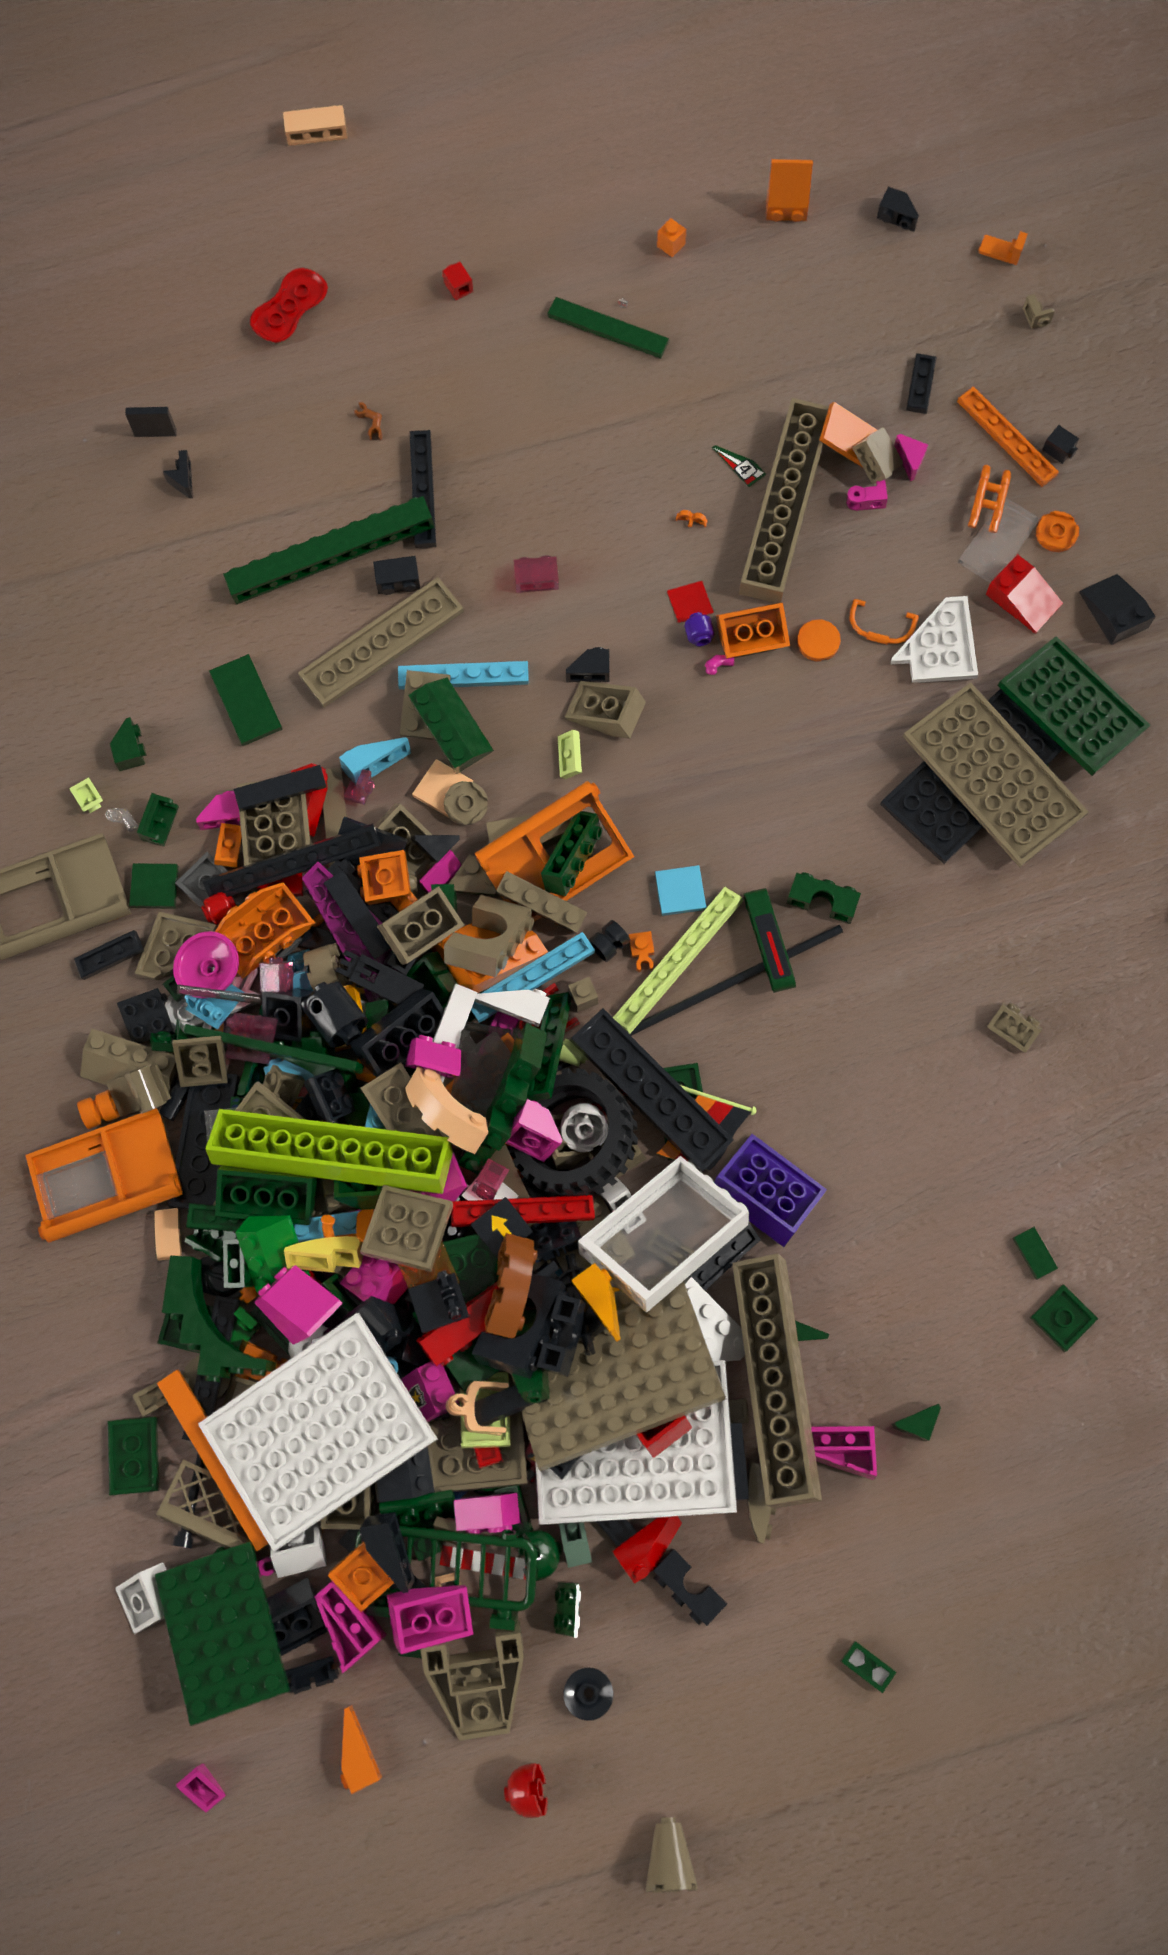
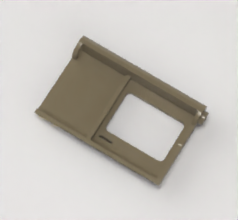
M103 833L0 869V896L51 878L64 912L62 918L9 937L4 935L0 923L1 960L131 914L130 906Z

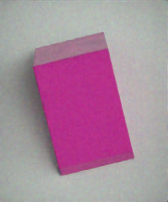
M899 434L896 437L894 446L903 461V467L909 480L912 481L915 479L922 464L928 444Z
M204 1763L197 1766L176 1784L177 1788L205 1813L226 1796Z

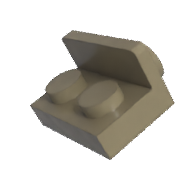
M1003 1002L987 1028L1026 1053L1042 1030V1027L1039 1026L1040 1022L1031 1015L1026 1017L1021 1014V1009L1015 1004Z
M272 1065L270 1071L265 1076L263 1085L292 1108L304 1085L305 1079L299 1075L283 1072L277 1065Z

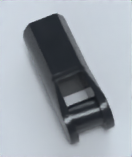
M179 1079L175 1082L170 1092L171 1099L166 1100V1103L163 1104L159 1111L161 1116L171 1121L175 1120L184 1101L187 1099L189 1087H180Z

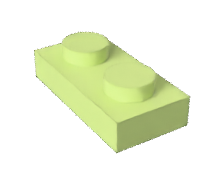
M571 730L558 736L560 777L564 779L582 773L579 731Z

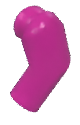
M725 655L713 656L706 661L705 672L708 675H715L719 666H734V657L726 658Z

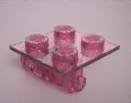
M234 1012V1016L227 1019V1026L231 1028L230 1034L273 1043L278 1019ZM228 1045L225 1058L269 1064L271 1054Z

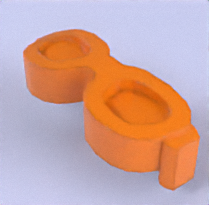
M681 510L677 513L675 521L689 520L688 527L692 528L693 521L704 525L705 528L708 522L702 513H692L689 510Z

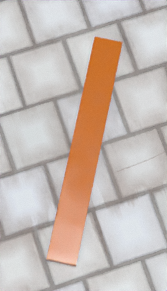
M177 1369L159 1381L157 1385L256 1551H259L267 1546L268 1542L200 1429L198 1423L206 1419L207 1415L182 1373Z

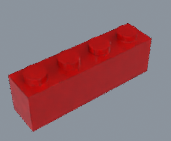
M495 1282L466 1303L469 1318L429 1331L416 1340L433 1365H446L454 1358L452 1355L459 1349L461 1352L468 1349L473 1344L472 1340L480 1335L481 1332H486L485 1317L494 1289L499 1290L498 1283Z

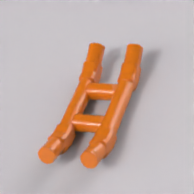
M984 465L968 527L976 528L981 508L983 507L994 510L989 532L997 533L1011 480V472L1009 470L1003 471L1000 485L990 483L988 480L991 468L989 465ZM985 491L998 493L996 502L984 499Z

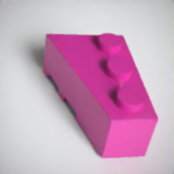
M874 1426L811 1427L816 1462L871 1480L877 1477Z
M333 1581L315 1596L325 1627L328 1628L333 1641L331 1642L333 1649L336 1650L341 1663L342 1673L350 1669L387 1636L374 1617L366 1615L367 1608L360 1612Z

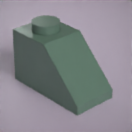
M584 1522L559 1523L568 1568L591 1563L592 1559Z

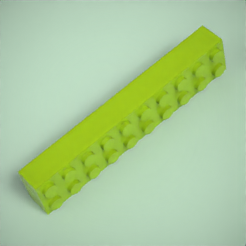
M225 1109L218 1110L205 1149L211 1164L377 1186L386 1185L394 1188L443 1194L453 1155L451 1142L448 1141L449 1137Z

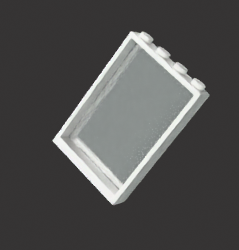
M680 1156L578 1240L579 1254L591 1265L595 1263L600 1270L605 1268L613 1279L611 1282L647 1313L748 1225L749 1211L743 1203L735 1201L727 1190L719 1188L708 1175H703L697 1170L691 1161H686Z

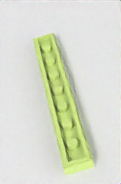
M724 887L614 1015L613 1018L629 1034H631L743 902L741 896Z

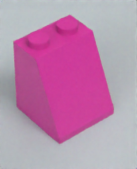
M296 1265L289 1269L286 1267L282 1268L274 1276L276 1281L272 1285L267 1283L257 1293L260 1297L254 1301L293 1345L310 1337L342 1304L338 1298Z

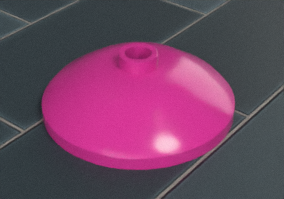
M201 932L190 937L183 943L175 956L173 974L177 985L183 992L194 998H211L222 993L229 987L237 974L239 966L237 949L229 938L218 932Z

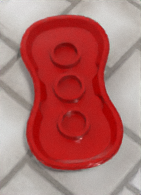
M297 268L290 271L282 280L276 295L253 311L250 317L252 330L270 342L281 343L287 340L296 330L301 316L324 300L328 292L327 282L321 275L307 268Z

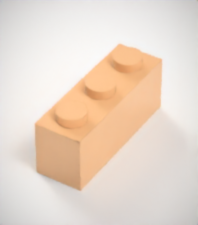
M343 105L283 112L288 146L347 139Z

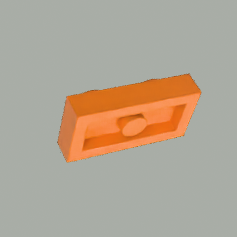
M221 823L214 859L215 865L237 867L242 843L241 825Z

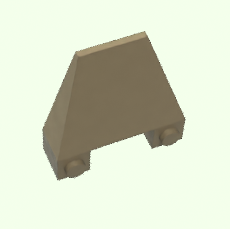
M517 1621L514 1631L495 1629L497 1649L452 1656L449 1655L448 1642L421 1649L424 1674L460 1741L510 1733L524 1659L520 1621Z

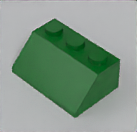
M290 1215L248 1216L235 1232L256 1293L267 1283L272 1285L276 1281L274 1276L282 1268H287L284 1254L285 1247L299 1243ZM302 1270L310 1276L309 1270Z

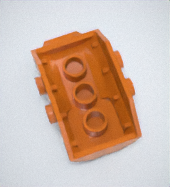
M284 882L261 889L257 893L249 894L245 902L240 906L231 908L227 912V916L222 919L215 932L223 934L235 945L239 956V966L235 977L243 979L261 964L273 960L276 953L282 948L286 949L291 946L315 922Z

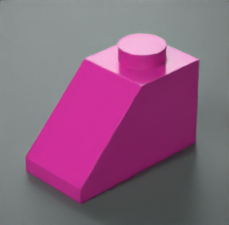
M226 791L213 798L196 818V823L200 830L220 828L221 823L241 825L234 791Z

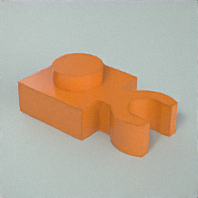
M651 931L629 934L632 958H639L636 963L637 971L641 972L642 963H647L650 971H653V961L648 957L654 955Z

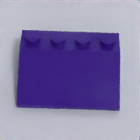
M753 1134L745 1141L714 1181L719 1188L727 1190L735 1201L741 1202L747 1207L749 1222L782 1247H785L827 1190Z

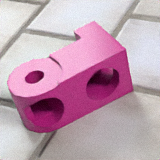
M885 480L876 481V486L871 487L852 486L847 494V507L854 511L886 508L888 496Z

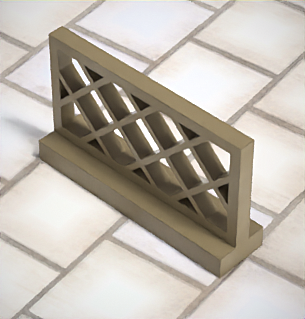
M183 1459L156 1516L228 1549L249 1542V1538L246 1539L238 1534L236 1525L240 1524V1522H234L230 1511L231 1507L228 1505L221 1490L206 1496L202 1482L213 1479L210 1472ZM185 1467L195 1471L197 1481L187 1485L183 1484L181 1474ZM199 1473L207 1477L201 1479ZM179 1480L181 1487L174 1489ZM199 1483L203 1497L189 1502L185 1488ZM182 1490L186 1504L179 1507L169 1504L168 1501L172 1493ZM221 1494L225 1507L212 1512L208 1498ZM205 1500L209 1514L202 1517L194 1515L191 1505ZM188 1506L189 1512L182 1510V1508ZM227 1510L231 1524L224 1527L216 1525L213 1515ZM210 1517L212 1523L204 1519ZM233 1527L234 1533L227 1529Z

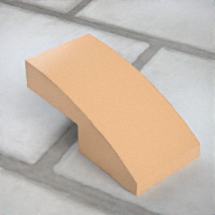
M178 1208L155 1211V1243L158 1261L168 1260L170 1255L182 1256L180 1211Z

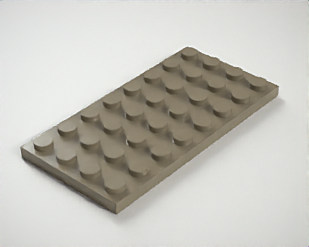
M971 682L903 734V738L1019 867L1027 863L1089 813Z

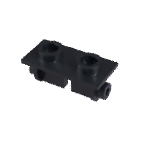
M333 1656L285 1670L290 1689L289 1694L294 1693L296 1695L312 1689L311 1683L315 1682L316 1687L334 1683V1680L338 1679L339 1670Z

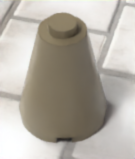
M673 1817L660 1818L661 1823L655 1825L646 1892L670 1893L682 1890H698L681 1823H676V1818Z

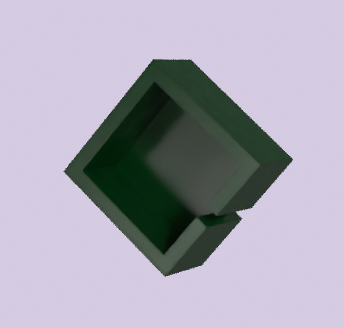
M438 951L424 955L406 975L424 984L422 989L432 991L443 1009L448 1003L454 985L458 984Z

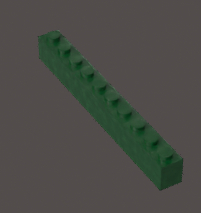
M415 497L401 505L391 506L383 512L373 513L360 521H352L342 528L332 529L324 535L311 537L308 541L301 544H293L283 551L273 552L265 558L252 560L247 565L232 568L228 572L223 573L230 594L237 605L435 528L424 497Z

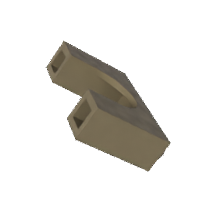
M481 895L472 907V926L494 931L501 935L491 939H479L453 932L444 944V963L496 977L501 969H505L510 956H514L517 946L523 943L526 933L532 930L534 919L531 918L532 908Z

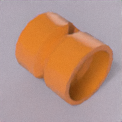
M109 1090L98 1093L95 1096V1100L88 1097L77 1102L78 1111L88 1130L101 1125L102 1119L112 1121L120 1117Z

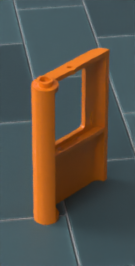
M588 781L584 782L474 853L477 861L496 890L506 871L545 890L541 872L550 857L541 844L540 838L586 807H591L595 814H598V819L610 836L612 843L585 861L584 869L582 872H579L574 887L570 888L566 896L553 895L567 901L634 857L599 801L598 795L601 793L594 782L591 784ZM501 897L503 901L513 903V902H511V901H509V900H507V899ZM531 913V918L534 919V922L541 918L537 914Z

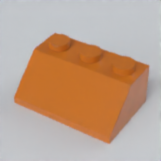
M774 603L716 615L718 633L726 658L790 646L783 603Z

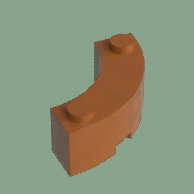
M509 1233L505 1234L498 1252L497 1275H499V1290L494 1289L485 1317V1327L488 1333L515 1338L517 1330L521 1331L523 1328L525 1317L522 1315L529 1292L533 1265L537 1258V1251L534 1250L533 1240Z

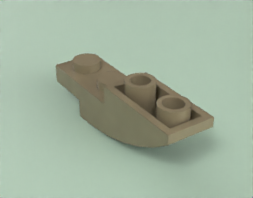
M751 1462L747 1476L749 1499H747L748 1513L757 1542L764 1544L765 1539H770L772 1525L769 1524L770 1514L775 1515L776 1509L766 1506L761 1465Z

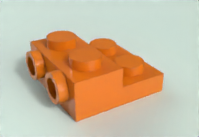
M404 850L359 858L360 865H357L359 878H362L363 886L360 887V894L362 900H365L367 904L384 903L391 901V899L411 896L406 853Z

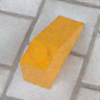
M594 1263L571 1281L608 1332L618 1342L621 1338L614 1290L610 1284V1281L613 1279L605 1268L600 1270Z

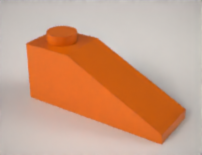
M352 1705L344 1709L341 1766L343 1774L340 1775L345 1790L350 1789L351 1794L382 1778Z

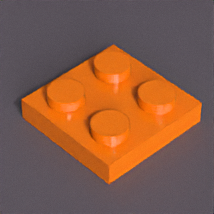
M364 1542L328 1573V1577L360 1612L394 1584L391 1578L367 1552Z

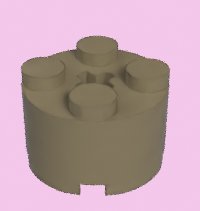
M337 943L304 952V965H309L307 976L313 991L322 982L329 984L339 981L343 986L348 985L346 976L335 971L337 967H341L344 970L347 968L339 963L340 950Z

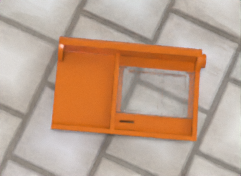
M157 1108L25 1155L43 1219L41 1226L38 1227L39 1235L42 1240H46L48 1243L182 1195V1186L162 1117Z

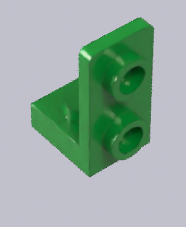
M239 1307L234 1313L237 1319L231 1344L238 1349L242 1340L249 1341L261 1327V1324L242 1307Z

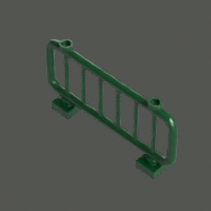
M399 1526L402 1537H407V1555L410 1565L412 1538L432 1539L429 1588L434 1587L437 1540L457 1542L454 1586H459L461 1542L481 1544L478 1597L468 1596L469 1607L493 1609L489 1628L515 1630L518 1621V1611L528 1609L535 1599L538 1556L533 1543L527 1539L517 1538V1532L510 1529L503 1530L502 1536ZM359 1531L356 1537L355 1548L362 1543ZM486 1545L506 1547L503 1600L483 1598ZM511 1547L524 1549L528 1555L525 1598L521 1601L508 1600ZM388 1588L367 1607L366 1615L390 1618L387 1595L401 1592V1590Z

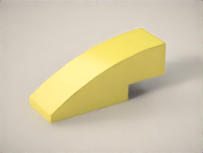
M341 1236L297 1243L284 1249L286 1266L291 1268L296 1265L301 1270L333 1273L336 1266L360 1268L363 1258L360 1250L363 1242L359 1241L357 1237Z

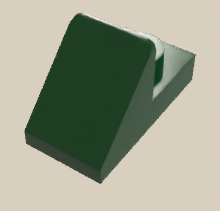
M177 1019L174 1035L165 1031L151 1033L152 1051L174 1052L172 1040L192 1039L194 1037L185 1034V1026Z

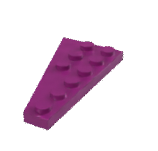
M317 862L302 877V880L342 955L347 950L359 957L363 954L373 959L323 884L332 878L333 875ZM371 912L377 923L380 925L382 922ZM389 949L373 960L383 964L392 949ZM343 955L345 960L350 962L351 958ZM371 971L370 977L362 973L360 976L374 983L378 973ZM364 989V996L368 1003L374 1002L379 997Z

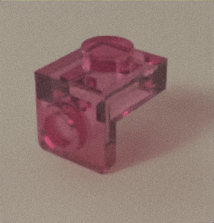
M363 769L356 785L352 781L350 782L344 794L345 800L365 805L369 794L373 792L374 788L371 771Z

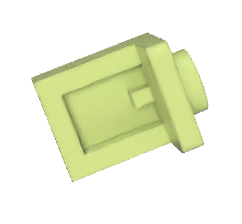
M89 777L69 788L83 812L88 810L91 813L101 807L100 802L103 799Z

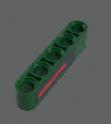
M762 888L744 893L746 909L773 993L796 988L794 973L767 889Z

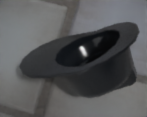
M210 1256L200 1259L202 1260L201 1281L204 1293L228 1298H236L241 1294L239 1291L243 1288H224L223 1262L213 1261L210 1259Z

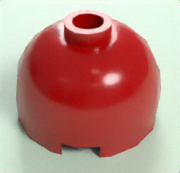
M528 1763L518 1767L511 1773L508 1786L504 1787L505 1801L507 1803L510 1802L512 1809L524 1818H538L545 1816L547 1812L548 1797H543L542 1784H546V1780L540 1764Z

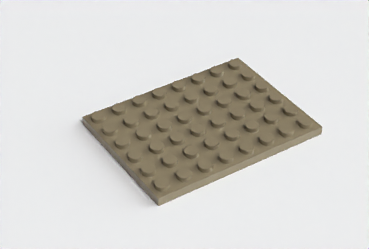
M673 1270L640 1283L650 1291ZM684 1281L647 1313L621 1290L614 1292L621 1339L616 1342L607 1329L603 1330L594 1338L593 1345L596 1353L590 1356L585 1355L584 1345L582 1341H578L569 1376L566 1377L548 1372L550 1399L542 1403L530 1405L521 1411L537 1467L540 1471L726 1400ZM553 1328V1330H552V1332H551V1334H550V1340H551V1338H552V1335H553V1332H554V1328ZM511 1374V1377H512V1380H513V1384L516 1385V1384H515V1381H514V1378H513V1376H512V1374Z

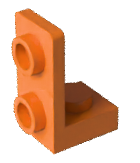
M1020 231L1018 238H1013L1012 243L984 235L979 254L1017 265L1028 233Z

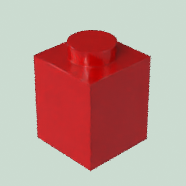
M460 261L442 270L444 284L455 301L473 292L472 278Z

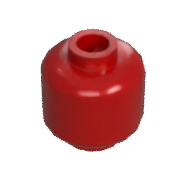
M219 892L204 899V906L201 909L208 923L212 922L219 925L222 919L227 916V912L235 907L236 904L232 896L227 897L223 892Z

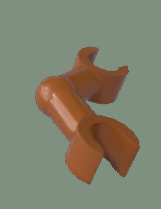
M358 402L359 407L364 410L361 412L354 410L356 417H367L373 420L372 427L368 430L369 438L372 440V435L378 433L379 440L381 441L383 437L380 429L382 415L368 409L365 403Z

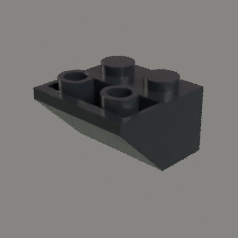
M338 1069L327 1071L304 1082L321 1122L330 1123L356 1111L353 1099L349 1095L344 1079Z

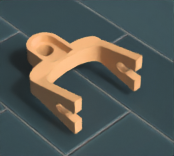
M474 1381L467 1387L466 1395L455 1394L451 1396L446 1402V1409L451 1415L464 1416L465 1427L469 1432L500 1436L506 1433V1427L480 1426L477 1424L474 1412L475 1398L479 1389L502 1391L508 1388V1383ZM456 1400L461 1402V1407L455 1403Z

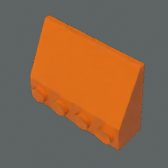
M472 923L455 931L456 933L479 939H491L501 935L494 931L472 926ZM531 930L526 933L523 943L517 946L514 956H510L507 960L505 969H501L496 977L448 964L446 966L459 985L479 993L547 954L548 951L537 934ZM451 935L434 945L443 961L444 944Z

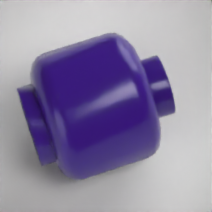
M700 612L691 614L684 624L688 641L695 644V646L701 647L709 644L715 635L711 618Z

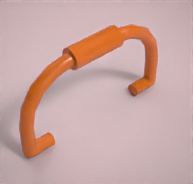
M853 600L849 620L852 628L859 635L866 637V640L885 645L888 643L899 644L907 641L913 635L919 616L907 612L906 618L913 620L908 633L903 637L894 639L882 634L863 631L856 624L855 612L857 605L865 606L866 601Z

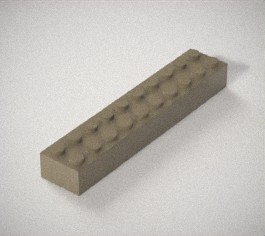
M795 398L791 399L743 572L739 591L740 595L773 603H781L824 445L820 441V436L829 406Z
M779 1254L734 1262L732 1264L766 1506L776 1509L822 1501L786 1259Z

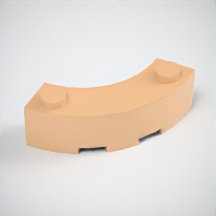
M418 1066L405 1087L412 1107H418L423 1114L421 1119L434 1131L437 1129L441 1130L449 1136V1142L475 1154L488 1134L486 1118L460 1104L444 1087L440 1074L432 1069H424Z

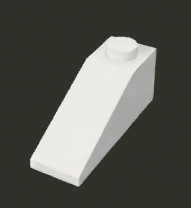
M533 989V991L517 990L477 994L474 1002L539 1027L550 998L546 997L545 992Z

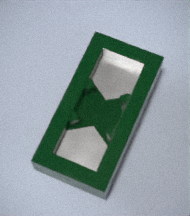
M855 1640L840 1661L882 1694L897 1673Z

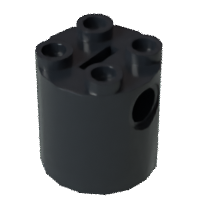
M339 981L329 984L322 982L314 988L315 993L305 999L300 1006L330 1047L336 1048L344 1044L349 1046V1043L362 1034L368 1019Z

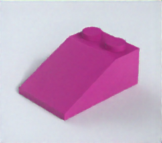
M466 1585L410 1589L408 1593L401 1591L387 1595L393 1641L400 1654L473 1635Z

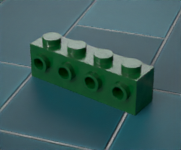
M580 811L573 816L541 872L545 891L566 896L570 888L574 887L579 872H582L584 869L585 861L592 854L597 840H600L602 836V827H600L598 814Z

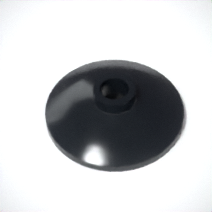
M586 1667L575 1671L567 1679L563 1696L565 1705L572 1715L581 1720L592 1721L601 1718L608 1712L613 1702L614 1693L611 1681L606 1674L596 1668ZM590 1688L593 1690L591 1698L584 1696L585 1689Z

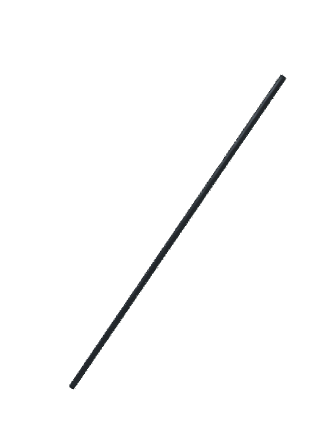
M837 925L786 950L788 958L790 959L843 933L842 927ZM761 962L642 1020L630 1035L632 1036L765 971L764 963ZM559 1061L557 1072L571 1066V1064ZM496 1092L480 1100L494 1098Z

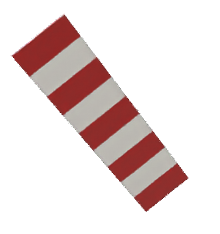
M443 1545L439 1565L455 1568L456 1547ZM461 1548L460 1569L480 1572L481 1551ZM486 1552L484 1573L504 1576L505 1555ZM510 1556L509 1577L526 1580L523 1569L527 1568L524 1558Z

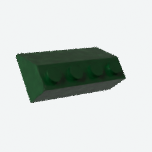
M447 677L426 683L408 695L412 705L456 774L494 751Z
M222 1165L217 1170L215 1216L247 1219L248 1216L290 1215L293 1224L310 1225L317 1196L318 1178Z

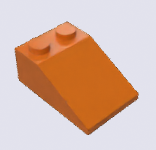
M771 159L766 198V220L807 221L813 160Z

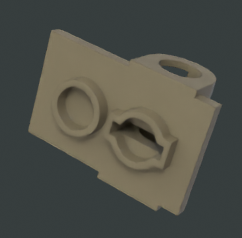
M157 1064L140 1067L124 1074L125 1076L106 1082L120 1117L140 1110V1113H145L165 1104L166 1100L171 1099Z

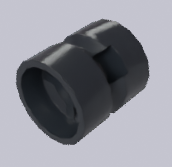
M610 920L602 927V933L597 932L589 939V942L595 949V953L603 961L608 962L617 954V949L622 950L631 940L617 922Z

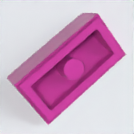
M451 850L420 879L421 889L426 893L431 891V884H448L462 864Z

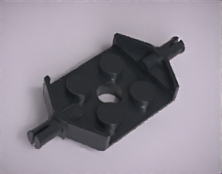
M568 1254L565 1256L568 1269L556 1280L563 1281L569 1291V1297L585 1302L571 1280L586 1269L577 1266L575 1254H570V1256ZM588 1307L579 1341H582L586 1356L596 1353L593 1345L594 1338L606 1329L590 1307Z

